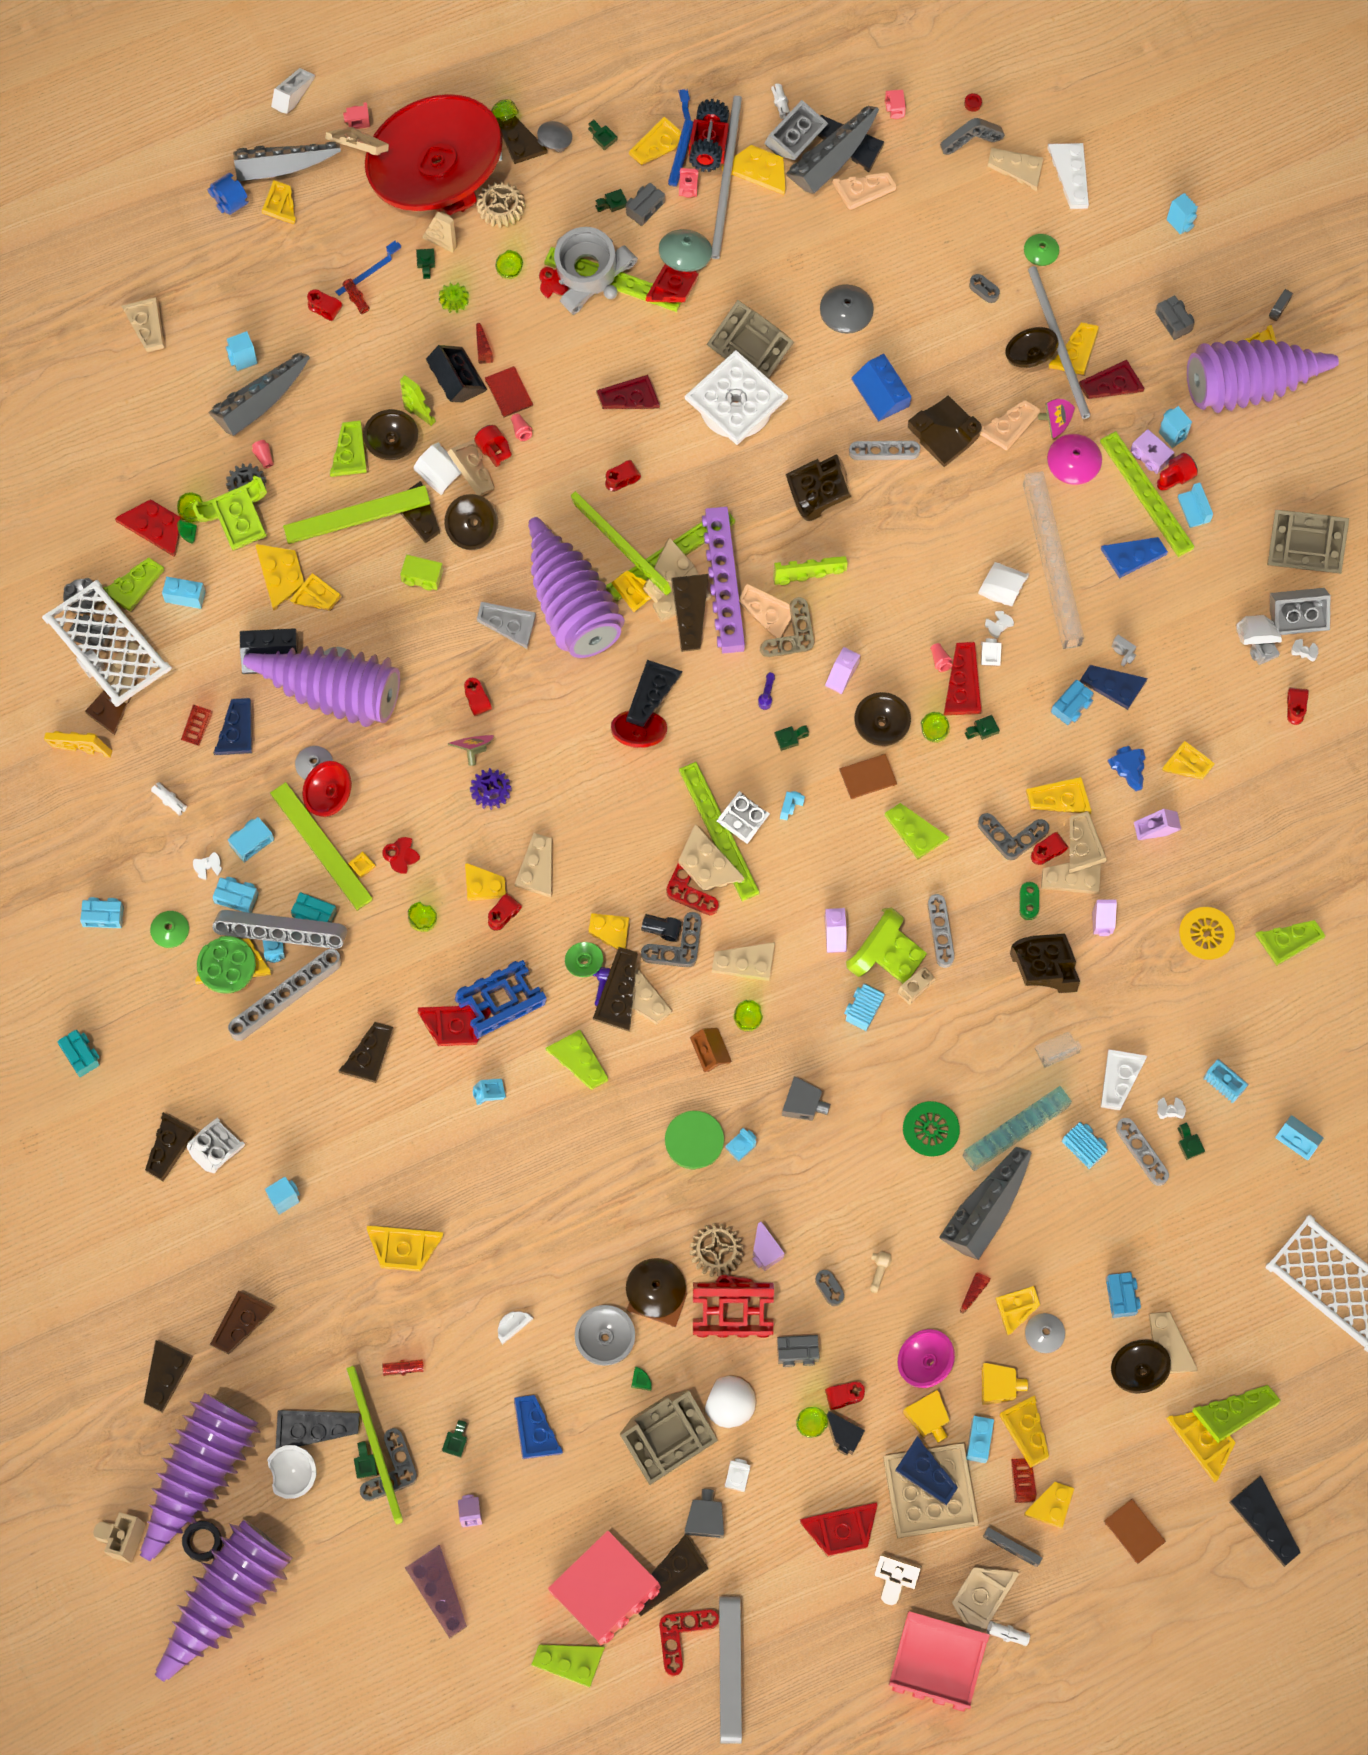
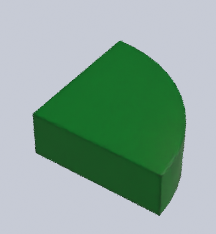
M179 520L177 528L181 537L192 544L195 540L197 525Z
M635 1367L631 1388L651 1391L649 1376L641 1368Z

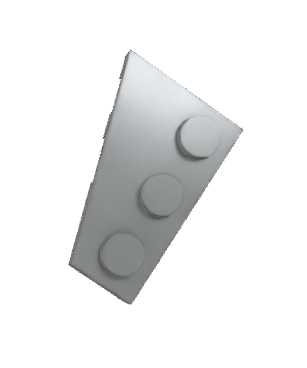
M481 602L477 622L528 649L536 613Z

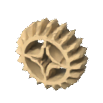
M502 181L499 185L494 182L493 186L488 184L487 189L483 188L482 194L478 195L477 210L481 219H485L486 224L491 222L492 227L498 224L499 228L504 224L508 227V223L514 225L515 220L519 221L520 215H523V209L525 208L524 197L515 185L511 187L509 182L506 185ZM491 199H493V201L490 203V205L487 206L488 202H489ZM515 203V205L513 206V208H512L511 210H509V207H511V204Z
M715 1223L712 1224V1229L705 1225V1233L699 1229V1236L694 1235L693 1240L695 1242L690 1243V1247L693 1248L690 1251V1255L695 1256L692 1258V1263L699 1262L696 1265V1269L704 1267L702 1273L706 1274L707 1270H709L710 1277H713L714 1272H717L718 1277L721 1276V1271H724L725 1275H729L728 1268L735 1271L736 1267L734 1264L740 1265L741 1261L738 1258L743 1257V1253L739 1252L743 1250V1245H737L741 1242V1238H735L737 1235L736 1231L730 1234V1226L723 1230V1224H720L719 1229L716 1228ZM718 1236L727 1239L731 1246L721 1243ZM712 1237V1243L700 1249L702 1243L707 1238ZM715 1242L717 1247H719V1249L721 1248V1250H719L718 1259L717 1254H715V1251H713L715 1247ZM728 1252H733L731 1258L721 1264V1257L728 1254ZM702 1255L712 1257L715 1264L707 1262Z

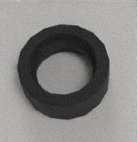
M197 1521V1523H192L185 1529L182 1536V1546L185 1553L191 1559L198 1562H207L215 1558L211 1550L201 1554L195 1552L190 1545L191 1536L200 1529L210 1531L214 1536L212 1550L220 1551L222 1547L221 1533L212 1523Z

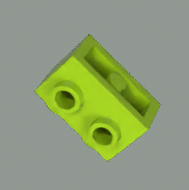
M406 554L400 573L401 582L408 586H421L425 590H438L443 573V565L440 562Z

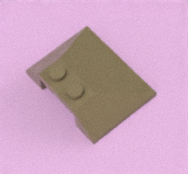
M737 300L707 345L725 359L736 350L769 379L794 341L759 313Z
M1275 510L1267 565L1341 574L1349 518Z
M689 1390L667 1395L632 1417L620 1433L621 1438L649 1485L718 1441Z

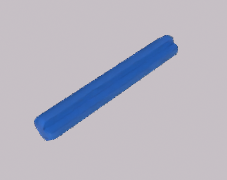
M691 120L684 121L668 180V185L673 187L678 185L680 178V169L683 166L692 133L693 121Z

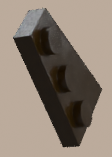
M513 113L496 118L514 164L547 154V149L538 143V139Z
M374 1022L362 1038L361 1043L350 1054L349 1059L341 1066L338 1072L377 1083L394 1027Z
M156 1340L144 1404L163 1413L192 1358Z

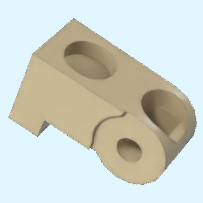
M924 967L900 986L898 994L910 1005L936 978Z

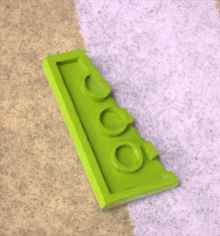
M846 556L823 558L821 562L810 559L803 564H797V561H789V565H781V562L774 563V585H787L793 581L802 582L812 577L822 578L832 573L841 574L847 571L848 562Z

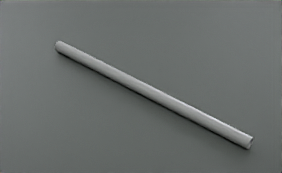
M741 96L733 97L712 244V259L720 258L742 102Z
M1036 266L1030 267L1028 272L1048 327L1058 337L1059 345L1057 351L1082 419L1090 417V412Z

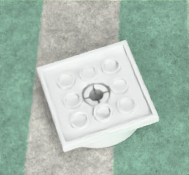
M736 350L685 395V400L701 413L704 422L711 430L721 436L728 437L736 445L745 437L760 431L768 422L771 414L788 399L787 394Z

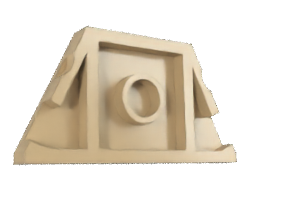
M695 825L679 858L678 863L703 891L716 886L722 887L727 886L729 883L744 881V877L701 829Z
M975 1567L972 1569L952 1602L968 1629L982 1633L985 1631L1019 1573Z

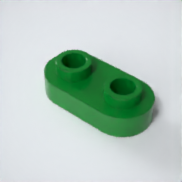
M1033 882L1024 883L1019 892V913L1025 920H1033L1039 913V887ZM1030 888L1033 890V892L1028 893L1027 889ZM1030 906L1033 910L1028 911L1026 907Z

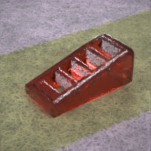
M477 323L478 363H493V353L481 324Z
M193 704L181 740L199 746L213 711ZM200 713L205 715V717L201 718L196 716V714ZM194 719L201 721L202 725L193 723ZM191 726L200 729V731L190 730ZM188 733L198 736L197 739L187 737Z
M978 1272L975 1273L959 1310L960 1313L964 1314L987 1287L991 1278Z
M1025 1458L1011 1459L1015 1503L1035 1502L1037 1495L1033 1467L1030 1468ZM1017 1467H1028V1469L1017 1470ZM1018 1475H1028V1477L1018 1478ZM1029 1483V1486H1019V1484Z

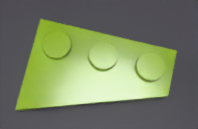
M404 375L400 379L405 410L409 413L413 412L432 426L436 420L429 415L431 410L423 402L425 397L419 385Z
M361 420L342 423L333 465L330 470V477L367 473Z
M147 558L132 568L129 573L115 579L114 583L108 587H103V589L114 602L131 612L164 572V567Z
M901 803L885 812L884 816L917 860L949 840L946 834Z
M1315 920L1293 924L1284 928H1274L1265 932L1259 931L1255 934L1276 966L1314 945L1326 936Z
M580 1030L546 1047V1051L558 1059L563 1066L567 1067L589 1089L592 1090L608 1081V1077Z
M539 1645L531 1665L590 1688L605 1647Z

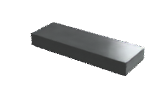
M989 1527L983 1535V1538L1034 1567H1038L1043 1559Z

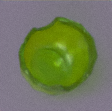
M503 99L494 104L491 112L496 119L500 118L502 121H506L516 116L519 110L512 100Z
M506 250V252L499 255L495 263L497 273L505 279L517 277L523 267L522 256L512 250Z
M188 492L179 497L177 512L182 520L190 523L198 521L193 505L195 501L203 502L200 495Z
M931 712L926 714L921 720L922 734L928 741L938 743L946 739L950 732V725L943 714Z
M416 902L408 909V922L414 930L427 932L435 927L437 913L431 905H423L421 902Z
M753 1000L740 1002L733 1014L736 1026L745 1032L754 1031L759 1028L763 1019L760 1010L761 1006Z
M817 1407L804 1408L797 1415L796 1428L805 1437H818L828 1427L827 1415Z

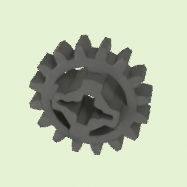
M242 463V468L235 466L236 471L230 470V476L226 477L228 482L226 486L229 492L248 484L253 480V476L260 477L266 488L264 472L259 471L258 466L252 468L251 463L248 467H245L244 463Z

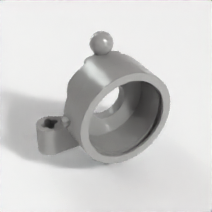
M575 228L557 240L554 259L557 273L561 279L559 283L571 288L561 297L560 302L572 315L578 313L585 302L595 293L598 294L604 291V296L607 299H614L618 293L616 287L611 285L614 277L620 272L632 268L638 260L625 245L615 251L612 243L613 240L596 228ZM582 257H593L599 263L596 273L586 277L579 275L575 270L576 262Z

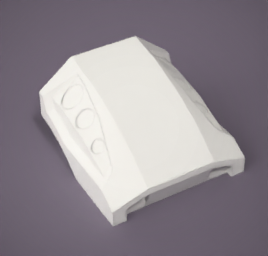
M439 442L431 445L414 465V471L440 495L461 474V471L448 452Z
M995 562L978 594L994 602L1013 606L1019 590L1022 589L1023 583L1029 577V573L1025 574Z
M1265 615L1245 616L1236 624L1240 642L1244 645L1282 642L1281 635L1278 633L1274 622Z
M739 791L717 822L748 844L770 813L762 810Z
M216 1118L188 1142L187 1149L191 1157L205 1171L215 1173L228 1159L238 1153L245 1143L243 1141L240 1142L220 1123V1119Z

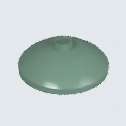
M679 229L667 233L661 239L659 255L662 261L669 267L679 271L691 272L702 269L709 263L712 257V247L707 238L693 230Z

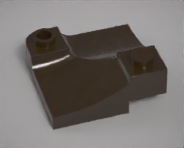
M949 395L934 406L924 411H919L908 420V428L920 439V444L943 467L947 466L979 438L982 430L981 423L974 416H969Z
M837 454L822 462L816 459L785 474L796 507L806 521H812L821 517V513L825 509L852 497L847 483L845 467Z
M1065 933L1029 936L1019 939L1012 944L1010 956L1013 962H1017L1025 986L1050 987L1057 989L1058 993L1077 992L1080 980L1075 969L1076 960Z

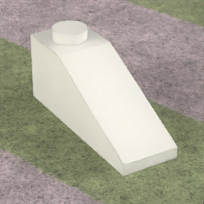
M299 68L274 89L271 107L281 113L287 114L310 86L315 75Z

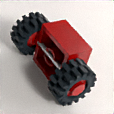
M714 99L702 101L698 106L697 116L693 122L689 145V162L692 163L693 167L696 166L697 170L701 168L703 172L705 169H707V172H711V169L714 171L716 167L719 168L720 164H724L729 123H727L729 110L728 106H725L724 102L720 104L718 99L716 102Z

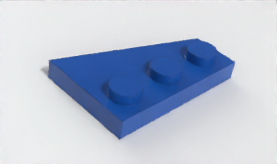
M1159 537L1101 546V551L1119 578L1166 556L1168 553Z
M535 1395L515 1397L514 1406L522 1459L563 1454Z

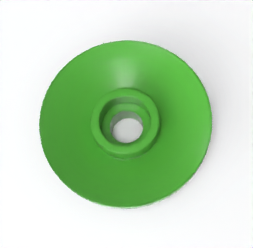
M1035 234L1025 242L1024 254L1032 264L1047 266L1058 258L1059 245L1049 235Z
M165 911L154 918L151 923L150 933L154 942L159 946L174 948L186 940L189 934V924L186 918L179 912ZM167 925H172L171 929H165Z
M580 942L573 945L565 955L567 970L577 977L592 976L600 970L603 964L602 951L598 946L590 942Z

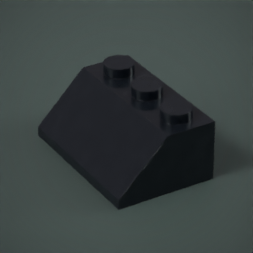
M438 345L426 358L429 368L433 371L450 402H465L486 392V386L463 347Z
M296 628L240 631L242 674H259L243 665V659L246 654H276L277 651H280V654H287L291 648H294L295 653L299 654Z

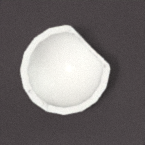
M720 1377L716 1380L710 1392L705 1412L710 1420L720 1427L731 1428L740 1426L749 1421L754 1413L756 1406L755 1393L749 1383L739 1377Z
M285 1445L276 1449L268 1457V1466L273 1475V1492L276 1495L285 1499H295L304 1495L313 1486L317 1476V1468L314 1458L307 1450L295 1445Z

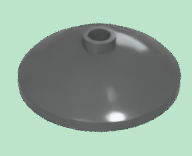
M843 284L831 288L824 294L820 303L822 320L829 328L839 333L849 334L864 329L873 317L874 306L871 297L866 291L855 285Z

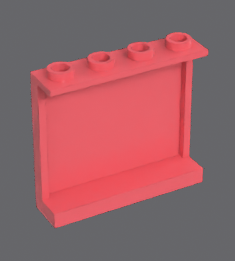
M607 1531L548 1587V1590L601 1646L603 1643L607 1644L614 1637V1633L619 1628H624L629 1623V1618L634 1613L638 1614L644 1608L646 1601L654 1599L661 1587L659 1582Z
M908 1611L889 1686H893L892 1691L904 1694L905 1690L913 1692L912 1697L924 1700L925 1696L933 1698L932 1702L944 1706L945 1702L953 1704V1709L965 1712V1708H971L970 1705L989 1634Z

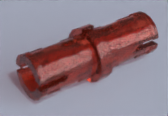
M351 278L345 280L342 285L349 294L350 301L354 302L360 314L368 312L370 307L365 302L363 293L357 289Z
M423 1359L382 1363L383 1377L397 1374L406 1376L407 1373L424 1372Z

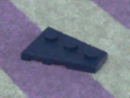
M1089 665L1080 682L1129 710L1148 678Z
M231 699L222 731L219 734L217 746H215L213 752L214 755L252 753L251 699Z
M917 1436L895 1469V1472L944 1505H947L958 1487Z

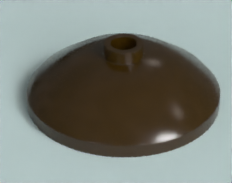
M1034 327L1026 329L1015 335L1008 342L1005 355L1009 363L1016 367H1035L1043 364L1054 355L1058 348L1059 340L1056 333L1049 328Z
M388 409L374 414L367 421L363 431L365 446L374 456L384 460H397L407 456L415 448L418 441V428L413 418L407 413Z
M466 494L460 496L449 505L444 519L445 530L450 540L462 549L477 550L483 548L496 535L498 529L497 512L491 502L480 495ZM474 519L478 521L476 526L473 524Z
M878 692L865 697L858 704L854 723L859 735L867 742L877 746H889L899 742L906 736L911 724V714L908 706L901 698L891 693ZM883 722L885 725L880 726L878 723Z
M652 1258L640 1262L631 1270L626 1281V1295L630 1305L634 1310L646 1317L662 1318L672 1314L680 1307L685 1297L686 1284L681 1271L673 1263L664 1259ZM654 1282H658L660 1286L658 1288H654L652 1284Z
M1137 1340L1126 1344L1115 1354L1111 1363V1374L1115 1383L1124 1391L1135 1394L1147 1393L1157 1389L1167 1380L1171 1371L1169 1353L1161 1344L1151 1340Z

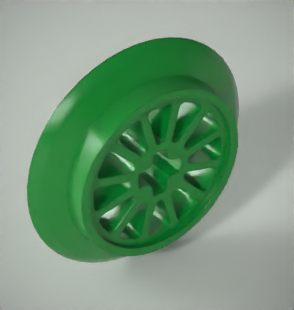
M927 1101L915 1105L909 1110L903 1122V1135L907 1144L915 1152L924 1156L935 1157L949 1152L957 1143L960 1134V1125L955 1113L949 1107L939 1102ZM929 1114L932 1115V1120H931V1121L929 1120V1118H928V1116H927V1115H929ZM935 1115L940 1117L936 1122H934ZM924 1116L926 1122L920 1119V1117ZM941 1120H944L945 1124L938 1125ZM916 1121H918L922 1126L915 1125ZM929 1125H932V1128L936 1129L934 1130L933 1134H930L929 1131H926ZM944 1127H947L948 1131L940 1130V1129H941V1128H944ZM914 1129L922 1130V1131L915 1133V1132H914ZM940 1134L947 1135V1137L943 1138ZM924 1135L921 1140H918L917 1136ZM936 1137H937L939 1140H941L942 1143L938 1144V1143H937V1140H936ZM925 1138H928L927 1145L922 1143ZM931 1138L935 1145H930Z

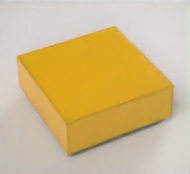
M363 851L348 863L360 878L375 868V864Z

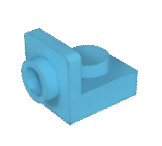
M796 791L786 792L780 819L788 820L789 814L793 815L795 804L803 806L805 796Z
M262 940L266 962L275 963L285 959L282 942Z
M502 1079L480 1080L473 1087V1097L476 1099L477 1105H481L485 1101L503 1100L506 1097Z
M742 1128L740 1133L725 1148L739 1162L756 1147V1136L750 1130L746 1131Z

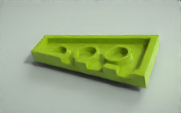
M1266 1385L1247 1391L1239 1396L1234 1395L1226 1400L1214 1401L1203 1407H1195L1192 1412L1217 1443L1277 1406L1281 1400Z

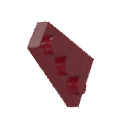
M1127 360L1079 382L1087 399L1144 392L1145 389Z
M648 375L596 390L602 409H660V404Z

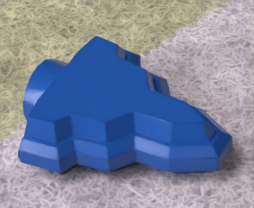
M1130 746L1118 749L1116 751L1117 755L1108 759L1111 769L1116 770L1119 776L1124 777L1133 790H1142L1144 778L1141 772L1144 769L1143 761L1146 758L1144 750H1132Z

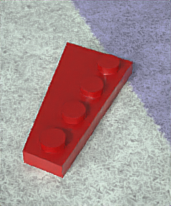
M975 642L956 643L943 715L981 714Z

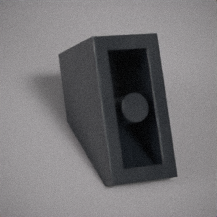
M828 1411L826 1421L834 1446L838 1447L837 1451L844 1455H848V1453L853 1455L865 1430Z

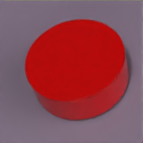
M975 93L968 94L964 102L965 108L971 112L978 111L982 106V98Z

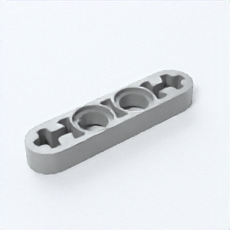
M856 441L849 448V456L854 460H913L920 453V445L916 441ZM873 447H878L881 452L873 454L870 450ZM896 447L899 452L892 454L889 452V448ZM911 447L915 450L914 453H911L909 450ZM855 448H859L860 452L858 454L856 453Z
M934 894L928 900V913L937 964L947 968L954 961V951L946 902L943 896ZM934 900H937L938 903H941L939 905V912L937 913L936 906L932 905L934 903ZM938 917L943 918L945 924L937 926L934 923V919ZM945 936L948 942L946 944H939L937 937ZM944 949H946V956L950 957L948 962L940 959L943 956Z
M1129 1118L1121 1119L1116 1126L1117 1134L1150 1181L1156 1186L1164 1185L1169 1178L1167 1169L1134 1122ZM1122 1124L1130 1126L1128 1129L1129 1133L1127 1130H1121ZM1133 1139L1140 1140L1142 1147L1139 1149L1134 1148L1131 1141ZM1150 1155L1153 1158V1163L1151 1165L1145 1164L1143 1156ZM1156 1164L1158 1165V1167H1156L1155 1170L1158 1172V1174H1164V1176L1162 1177L1163 1180H1161L1160 1178H1155L1157 1174L1154 1169L1152 1170V1172H1150V1169H1152Z

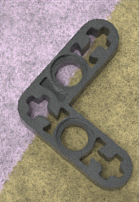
M974 118L943 140L940 147L943 154L948 155L957 151L975 136L990 142H997L1002 140L1005 134L1001 126L981 118Z
M984 813L978 820L979 829L1007 860L1017 859L1043 839L1049 831L1048 822L1038 819L1012 838L992 814ZM984 820H990V827L987 824L983 825ZM1037 825L1039 827L1043 826V832L1039 830L1034 836L1033 833L1036 831ZM1002 833L1004 839L997 841L994 838V834ZM1024 835L1029 836L1031 842L1024 844L1020 838ZM1018 844L1014 854L1012 852L1007 853L1008 848L1013 849Z
M689 912L685 915L681 947L657 944L644 945L641 950L643 961L651 964L678 967L694 966L697 961L700 915L696 912ZM691 918H695L696 921L693 930H690L689 921ZM692 935L696 938V941L693 944H688L685 942V937ZM687 949H691L690 956L693 959H690V962L683 958L687 956ZM648 950H652L653 954L651 957H647L646 953H648ZM658 950H661L660 959H658V955H655L658 954ZM671 951L675 956L672 960H666L663 956L664 953Z
M391 1428L386 1431L384 1441L395 1471L389 1472V1476L394 1480L393 1489L396 1492L413 1485L417 1480V1473L401 1432L398 1429ZM392 1433L395 1436L399 1435L396 1439L398 1446L403 1444V1447H398L391 1451V1448H395L392 1441H388ZM404 1452L406 1460L401 1463L395 1460L396 1453ZM405 1471H408L409 1474L413 1473L410 1481L402 1479L400 1480L402 1485L398 1486L394 1475L398 1474V1477L401 1478L405 1476ZM380 1476L361 1485L360 1495L365 1501H374L386 1496ZM379 1482L382 1493H379L377 1489L372 1492L370 1497L368 1494L364 1495L367 1486L373 1489L377 1487L375 1483Z

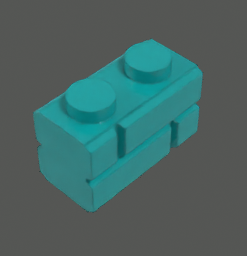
M302 892L299 893L291 910L293 918L332 923L337 913L335 905Z
M74 1030L57 1041L79 1078L99 1067L97 1059L100 1057L94 1048L90 1050L87 1044L90 1041L84 1032L80 1034L78 1030Z

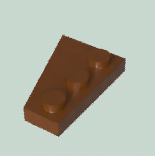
M104 690L85 712L115 735L117 726L123 718L124 710L131 697L127 703L123 702L116 707L111 702V697Z
M238 1290L210 1346L229 1355L275 1310L274 1307Z

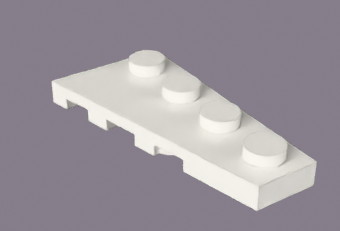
M1083 143L1048 144L1047 149L1052 156L1053 165L1058 172V178L1062 183L1070 209L1088 208Z

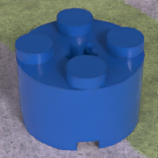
M227 173L214 181L207 189L210 196L217 201L218 204L216 206L221 213L226 212L228 215L233 214L249 203V201H245L248 197L244 188L238 180L234 181L231 178L234 176L231 173Z

